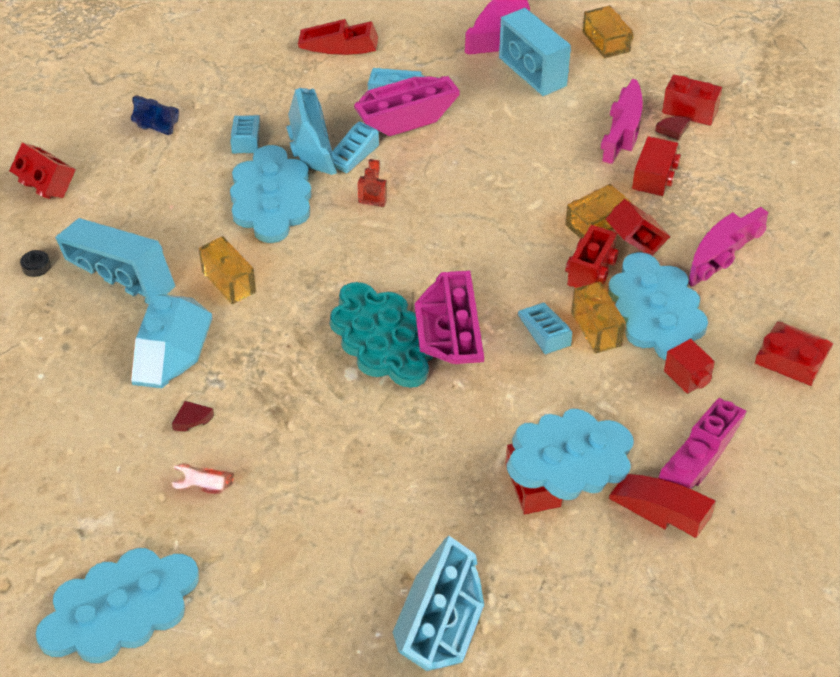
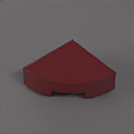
M678 116L662 119L656 124L655 132L679 140L689 127L690 119Z
M184 401L172 422V428L174 431L185 432L189 431L188 428L200 424L205 425L214 417V410L210 407Z

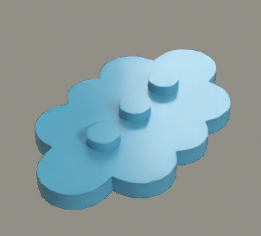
M276 145L263 146L254 152L253 161L242 162L233 168L232 177L234 185L230 189V197L233 203V221L241 227L253 228L255 237L265 243L280 242L288 236L290 226L300 225L309 218L310 205L308 201L311 198L312 192L311 185L308 182V166L301 160L288 159L287 153L282 147Z
M643 252L632 253L624 258L622 273L615 274L609 281L608 296L616 303L615 317L619 322L626 325L625 335L628 341L641 348L654 347L658 356L666 361L668 350L690 338L693 341L702 338L707 330L708 319L704 312L698 309L700 297L696 291L688 288L689 281L686 273L678 267L660 266L655 257Z
M569 409L564 412L562 417L545 414L540 418L538 424L524 423L518 427L512 438L515 451H513L506 464L507 471L516 483L528 488L544 486L552 495L559 499H576L582 491L599 493L607 483H620L628 475L631 465L626 455H628L633 447V436L620 423L611 420L598 422L591 414L584 410Z
M136 548L123 554L117 563L102 562L96 564L89 570L85 579L66 581L55 591L53 596L55 612L42 619L36 629L35 635L39 648L44 654L51 657H63L77 651L78 655L89 663H103L116 656L121 647L137 648L143 646L149 641L154 630L173 628L183 618L185 613L183 596L193 591L199 582V571L196 562L185 554H172L160 559L149 549Z

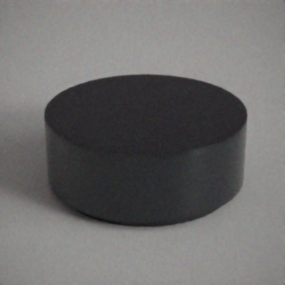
M41 250L29 251L20 259L22 271L29 277L42 276L51 267L48 254Z

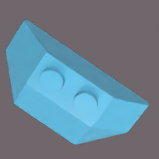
M295 89L288 113L290 125L286 126L292 141L290 142L294 157L299 156L300 160L308 168L330 175L336 174L325 119L315 89Z
M167 294L152 295L136 336L132 385L162 389L169 383V380L179 376L198 362L213 318L212 313L192 297Z
M450 536L443 540L416 575L392 632L398 652L425 671L453 666L463 662L484 607L481 582L476 569V554Z

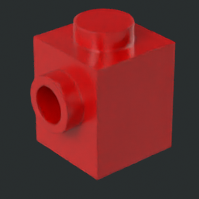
M690 338L667 351L664 372L689 394L698 388L706 387L711 382L715 361Z

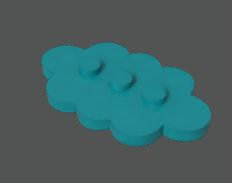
M352 282L344 285L340 289L339 305L331 311L329 325L331 330L342 336V349L346 353L357 357L358 369L372 377L389 375L396 384L402 387L412 388L424 384L428 378V362L433 359V356L420 352L416 315L414 312L408 311L406 299L394 292H381L377 294L371 286L361 282Z

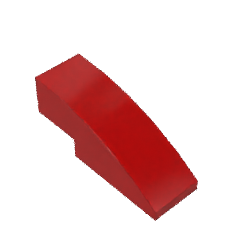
M346 19L301 29L298 46L301 49L325 54H363L377 50L378 34L372 21L349 26Z
M628 474L609 495L610 500L664 530L671 524L694 538L698 537L711 519L716 500L677 483L636 474Z

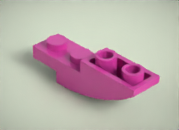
M632 78L628 86L622 88L618 102L614 101L611 106L610 116L613 119L609 135L605 134L601 142V150H604L603 162L613 164L621 149L632 152L636 144L643 106L641 88L636 79Z
M759 207L742 218L732 212L714 225L704 236L694 254L688 284L693 287L701 281L708 280L719 270L728 268L734 262L735 250L741 249L754 238L757 239L764 234L767 228L766 222L769 212Z
M718 398L692 427L690 436L661 469L659 478L690 489L694 485L699 486L726 449L747 411L730 401Z

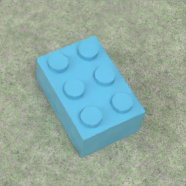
M526 8L501 17L499 58L542 96L566 87L571 45Z

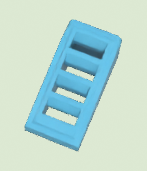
M260 115L234 116L230 139L233 154L254 153L259 148Z
M360 121L356 123L332 151L335 167L348 173L379 146L378 130Z
M544 302L518 311V316L544 354L571 346L573 332Z

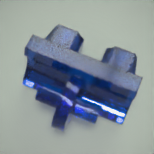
M139 95L132 97L134 105L131 115L132 122L137 123V126L144 130L150 128L166 135L173 134L174 124L178 122L179 118L178 108L168 107L158 103L157 100L146 99Z

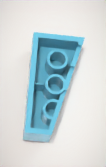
M81 218L75 220L55 237L65 260L91 274L97 271L104 278V281L112 285L115 282L124 285L126 293L134 297L137 294L146 297L144 300L147 304L150 303L152 295L168 294L176 287L163 255L162 246L157 240Z

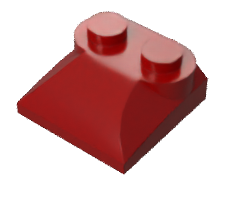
M777 321L771 332L764 337L762 347L756 355L755 364L812 386L832 349L833 343L805 330Z

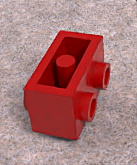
M24 142L21 143L9 172L19 177L17 180L19 183L27 187L36 188L35 193L47 199H51L52 196L64 198L76 171L74 167L43 148Z
M590 225L584 237L580 238L575 253L569 257L566 263L565 272L568 273V286L594 294L599 284L604 285L608 277L609 266H614L618 259L619 250L615 249L618 233Z

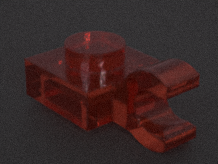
M369 159V167L365 168L364 176H360L357 183L358 203L385 207L387 202V180L379 179L380 160Z
M180 463L175 465L174 470L183 471L186 475L185 481L176 480L172 482V486L176 489H185L191 485L202 486L201 490L203 492L219 494L221 490L233 484L234 473L206 467L195 468L187 463Z

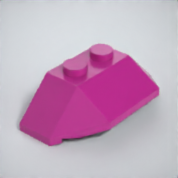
M492 0L477 17L473 28L470 27L465 33V53L470 55L499 52L501 17L522 8L530 11L528 0Z
M431 76L412 77L368 90L354 104V108L365 124L390 137L437 122L460 95V90L449 76H441L440 78Z
M471 271L441 272L436 281L415 302L420 352L451 364L484 362Z

